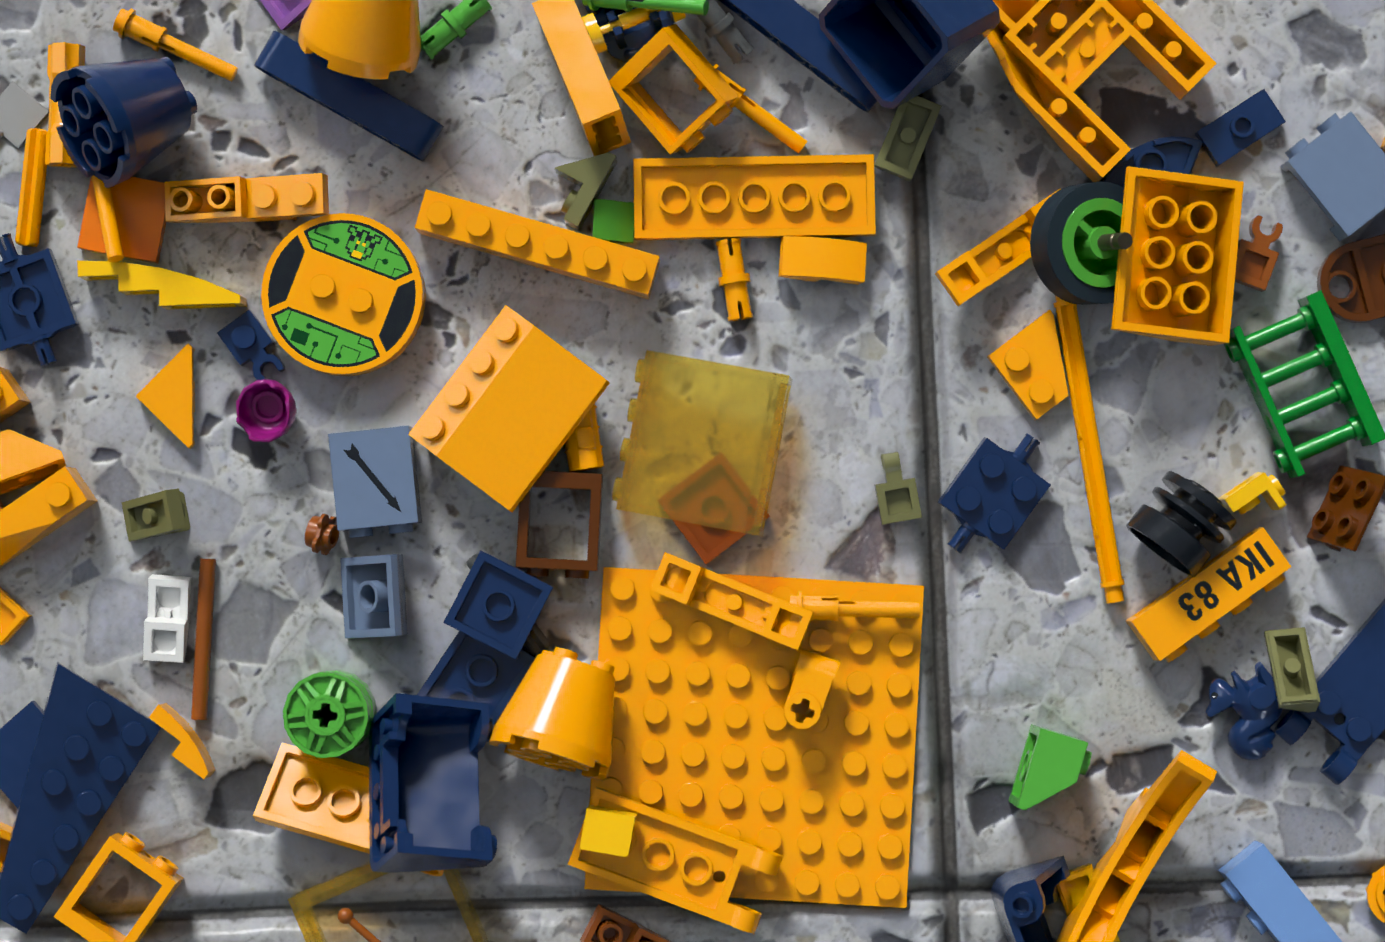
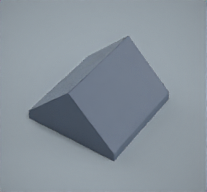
M403 554L340 558L345 638L407 635Z

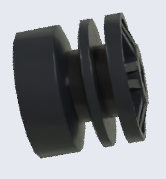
M1168 471L1162 478V481L1174 494L1160 487H1155L1152 493L1163 506L1161 511L1145 504L1141 505L1126 524V527L1137 539L1162 559L1183 573L1195 577L1211 557L1208 550L1200 542V539L1204 537L1212 542L1221 543L1225 538L1213 523L1230 531L1237 521L1224 508L1222 502L1209 490L1193 480Z

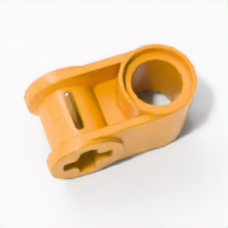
M805 649L801 650L790 682L792 685L784 706L785 719L791 726L797 729H807L817 723L826 698L830 695L840 661ZM802 699L809 701L808 708L814 711L812 718L805 717L803 722L799 723L795 721L796 713L791 711L792 704L799 705Z

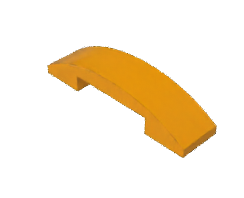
M1054 193L935 273L957 306L965 303L1031 258L1030 237L1035 217L1042 205Z
M666 552L650 587V590L798 651L814 615V612Z

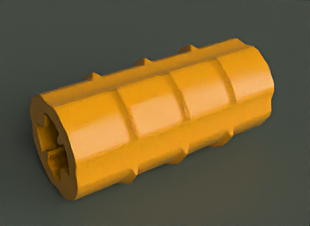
M595 404L565 442L566 451L564 453L567 454L569 472L605 467L602 453L603 446L601 445L599 434L600 426L598 425L596 414L597 406Z

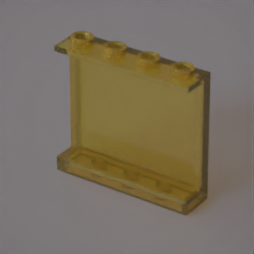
M646 350L645 359H639L636 366L635 382L640 383L637 399L631 398L628 408L627 421L633 422L630 438L624 437L620 450V461L625 462L622 478L616 477L613 487L612 500L617 501L616 509L763 537L793 379L789 375Z

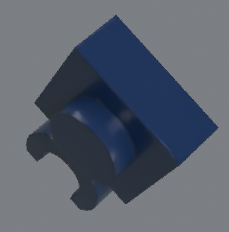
M250 309L217 332L241 366H244L249 361L253 362V375L257 380L267 379L263 375V367L267 363H273L280 372L285 370L283 361L275 355L268 354L266 351L275 342Z

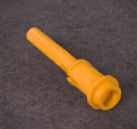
M132 8L129 11L121 9L115 19L113 30L118 32V37L122 39L127 36L152 48L156 52L161 48L231 82L237 74L238 67L168 35L167 28L137 16L136 10Z
M716 63L713 66L715 70L739 96L729 107L731 109L736 107L799 154L808 141L746 96L744 93L747 89L742 88L719 71V65ZM696 76L693 81L699 85L697 89L699 91L705 89L709 92Z
M798 591V595H790V603L814 612L812 620L838 621V616L919 618L920 602L839 600V595H802V591Z

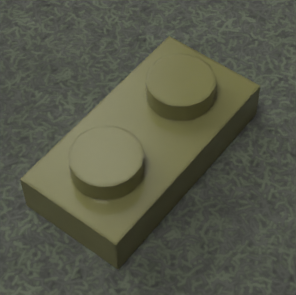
M919 96L898 106L874 167L911 182L942 106Z

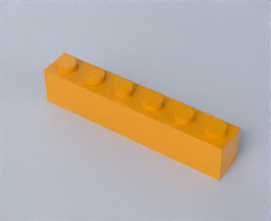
M428 189L425 190L415 224V229L422 235L645 299L650 298L660 263V256Z

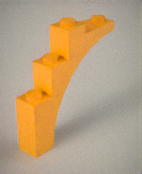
M1181 750L1149 789L1145 787L1127 809L1114 844L1096 864L1085 895L1065 919L1057 942L1114 941L1144 882L1180 825L1214 782L1216 770Z

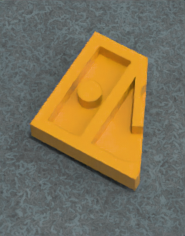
M1048 310L987 356L1034 420L1040 418L1069 396L1054 314L1051 310Z

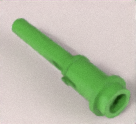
M582 0V4L588 6L591 11H597L599 8H609L630 12L635 7L706 16L709 10L708 0H643V2L629 0Z

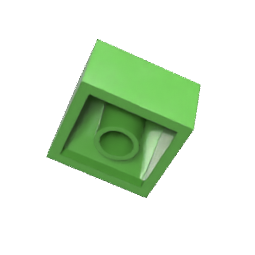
M1031 724L1008 801L1017 808L1027 810L1077 783L1079 774L1085 775L1090 764L1092 752L1086 750L1088 742Z

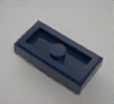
M1262 89L1197 131L1195 135L1198 140L1203 141L1202 146L1217 167L1286 121L1265 89Z

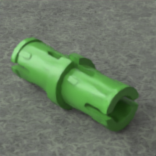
M463 0L450 12L446 9L441 13L442 19L421 35V49L432 60L436 54L455 38L459 37L462 39L467 35L465 30L486 12L492 10V6L487 0Z

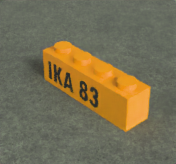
M1264 527L1254 528L1205 563L1195 577L1188 575L1128 618L1126 623L1153 660L1161 661L1165 658L1167 662H1171L1188 649L1185 643L1196 635L1203 639L1218 629L1220 624L1217 620L1229 611L1234 616L1253 603L1250 596L1263 588L1265 592H1268L1281 584L1286 579L1283 573L1292 566Z

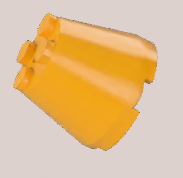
M311 0L301 21L298 36L299 46L305 54L314 52L328 60V69L353 77L383 80L388 79L390 72L404 70L411 73L418 65L421 52L419 1Z
M555 647L554 652L542 650L541 654H538L496 722L489 744L497 747L501 743L506 744L504 753L546 768L575 772L576 769L582 770L581 775L584 777L606 779L612 762L615 677L613 673L615 667L596 660H592L591 665L578 661V654L564 648Z

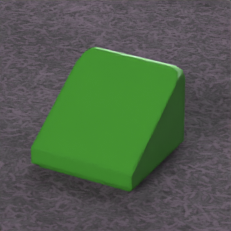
M594 199L593 237L613 243H633L634 203Z

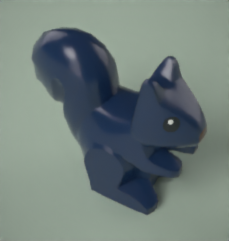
M1260 661L1255 665L1256 675L1245 681L1238 673L1232 671L1233 687L1223 679H1214L1209 686V705L1205 711L1208 717H1213L1231 707L1236 711L1240 718L1230 728L1228 742L1233 752L1246 760L1261 759L1273 748L1272 742L1276 734L1270 727L1279 719L1283 709L1278 706L1273 677Z

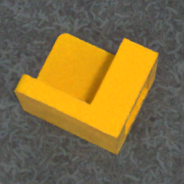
M589 805L586 808L579 849L627 857L630 852L637 813Z

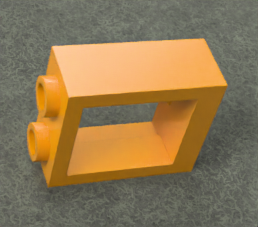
M677 24L663 27L609 80L614 90L670 155L683 149L689 153L705 139L701 132L711 123L714 127L722 123L733 112L729 106L739 97ZM672 50L679 55L716 99L683 132L678 129L639 83Z
M118 832L109 836L54 917L89 942H140L184 878L176 873L179 868L169 859L161 855L154 858L143 849L146 845L139 838L128 832H125L124 835ZM114 852L162 885L127 936L79 904Z

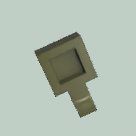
M899 453L881 454L886 483L874 485L881 524L922 518L915 478L903 479Z

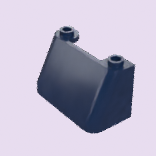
M396 693L375 714L369 732L370 866L374 872L398 873L481 868L493 861L497 851V839L495 835H492L488 826L480 825L478 752L485 746L486 742L490 741L494 728V721L492 718H489V703Z
M1064 855L1008 871L998 877L993 883L991 890L992 900L1007 942H1054L1044 916L1046 905L1053 904L1059 899L1056 893L1057 885L1070 875Z

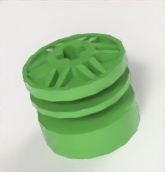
M342 670L314 673L299 681L287 695L283 708L284 728L292 743L304 753L319 758L338 757L361 745L369 736L371 722L376 714L375 698L368 685L355 674ZM327 704H330V711L337 712V719L331 720L328 725H325V718L318 716V711L326 708Z

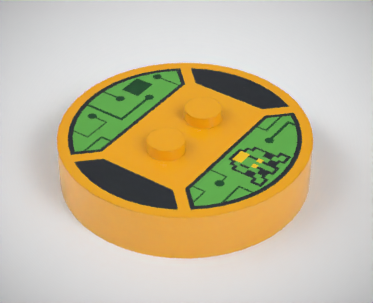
M338 213L320 216L301 224L279 243L272 253L263 275L261 298L264 317L273 337L291 357L313 370L328 375L358 376L376 371L388 365L410 345L423 319L426 292L423 274L414 254L396 233L371 218L355 214Z

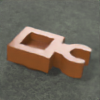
M1258 215L1249 225L1251 242L1244 239L1238 241L1235 282L1263 292L1267 288L1279 255L1278 252L1270 250L1269 246L1270 243L1280 237L1283 225L1276 223L1272 228V233L1265 235L1260 231V223L1263 217Z

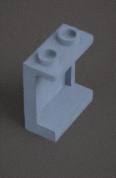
M1351 111L1341 119L1336 113L1316 128L1320 135L1310 143L1305 138L1296 143L1285 152L1289 160L1280 166L1284 172L1290 170L1333 223L1334 226L1330 228V231L1339 242L1352 235L1385 208V153Z

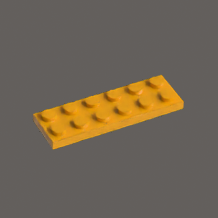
M874 154L633 158L635 240L781 238L783 236L859 237L876 235Z

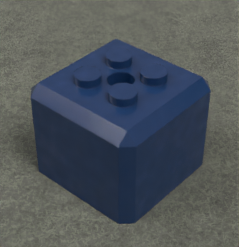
M831 0L819 14L820 29L880 105L895 109L946 80L1000 23L999 8L992 0Z

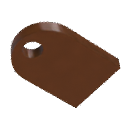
M1385 234L1345 244L1332 251L1322 262L1317 276V290H1322L1329 309L1335 317L1351 323H1363L1385 317ZM1340 276L1348 282L1349 293L1345 298H1336L1331 294L1329 283L1333 277Z

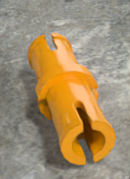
M731 238V241H729L731 255L729 253L728 240L717 241L715 243L722 277H719L718 280L719 286L724 287L728 322L740 319L738 304L741 320L753 318L747 283L750 282V274L745 273L741 238Z

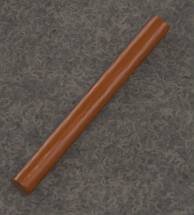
M200 558L192 720H207L216 559Z

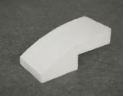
M152 574L148 578V615L144 621L143 660L184 663L189 630L192 577Z

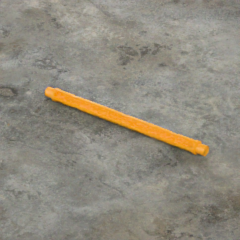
M1055 296L1056 302L1053 305L1057 313L1101 577L1100 587L1104 588L1106 604L1124 601L1122 585L1125 583L1121 575L1077 304L1069 303Z

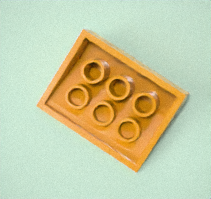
M1131 166L1126 167L1120 233H1129L1132 237V245L1127 249H1118L1111 330L1207 346L1229 343L1243 181Z
M505 305L408 435L513 513L610 382Z

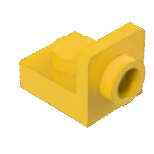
M1265 472L1254 473L1218 498L1224 508L1230 513L1238 511L1240 515L1248 512L1261 502L1258 498L1260 494L1272 510H1281L1287 505L1282 498L1286 494L1284 488L1272 474L1267 476Z

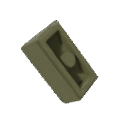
M1305 627L1265 631L1264 637L1279 708L1302 712H1316L1320 704V697Z

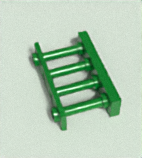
M1322 290L1299 299L1298 302L1301 308L1297 309V314L1247 336H1244L1240 325L1230 329L1229 343L1224 344L1233 363L1238 361L1277 449L1273 451L1275 463L1281 473L1287 472L1289 478L1305 474L1301 461L1351 439L1355 441L1360 440L1362 447L1373 445L1385 439V432ZM1303 328L1306 331L1311 330L1317 343L1313 351L1263 373L1260 372L1251 351ZM1319 365L1323 368H1328L1333 379L1329 388L1277 410L1268 387ZM1335 402L1340 405L1344 404L1350 417L1346 420L1345 425L1293 447L1284 424Z

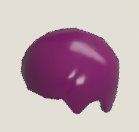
M256 380L243 388L236 401V422L249 435V439L254 442L270 443L286 435L296 420L297 407L295 399L291 392L276 380Z

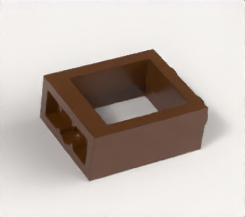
M544 471L519 503L516 567H525V573L531 576L549 577V569H564L565 578L589 579V571H598L603 474ZM532 488L591 491L587 560L528 557Z

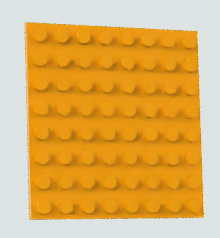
M603 567L598 661L615 667L613 673L615 677L612 762L606 779L591 778L590 802L596 787L783 856L776 876L741 865L729 898L906 908L924 586L720 574L789 603L790 595H798V591H802V595L807 596L839 595V600L920 602L919 618L838 616V621L811 620L798 651L650 590L657 570ZM802 649L840 661L830 695L826 698L821 716L815 725L807 729L794 728L786 721L784 716V706L792 685L790 682ZM802 699L799 705L792 704L791 711L796 713L795 721L802 723L805 717L812 718L814 711L808 708L809 701ZM585 871L584 889L639 892ZM716 871L714 873L715 881L722 882L725 880L724 872Z

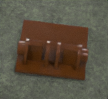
M1340 465L1337 473L1330 480L1329 490L1320 509L1312 519V526L1307 538L1325 543V546L1338 552L1342 548L1356 552L1385 490V475Z

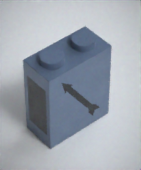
M408 425L328 434L338 531H348L349 538L373 536L372 528L388 527L389 534L413 532V524L422 523L414 439L408 435L413 427Z

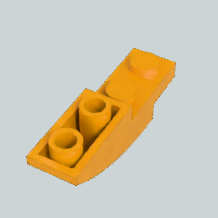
M324 173L257 178L236 176L164 182L165 219L169 223L297 220V217L329 215L328 175Z

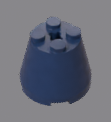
M168 57L76 66L57 74L51 86L50 99L55 103L58 102L62 125L57 126L56 129L68 155L87 178L93 175L103 181L105 188L127 181L183 136L190 128L191 115L197 112L195 97L190 91L185 90L177 76L174 63Z

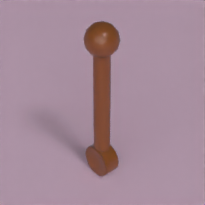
M342 908L338 912V920L343 924H349L368 942H381L354 918L351 909Z

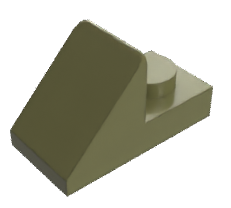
M607 152L555 168L559 176L581 187L578 192L572 189L562 206L561 211L566 213L564 217L566 225L580 231L594 206V199L599 197L617 164L616 155Z
M179 488L164 490L121 502L129 542L184 532L190 529L185 496L183 492L179 491Z

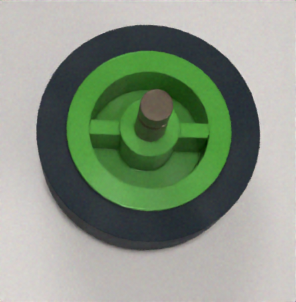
M1110 182L1071 185L1054 193L1038 211L1031 230V257L1040 280L1055 296L1069 303L1079 305L1114 302L1118 249H1127L1132 245L1131 235L1127 232L1120 233L1124 187Z

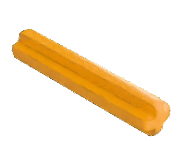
M37 128L28 129L26 132L15 236L16 244L24 247L38 246L47 172V165H45L47 130Z

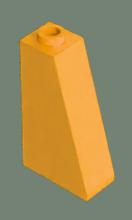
M538 0L533 2L532 5L593 156L607 153L631 143L621 109L575 1Z

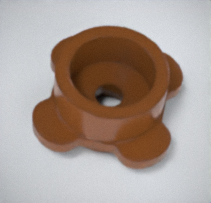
M322 514L320 517L313 516L306 527L305 544L307 547H311L314 553H319L321 550L322 555H328L339 538L336 517L331 516L329 518L327 514Z

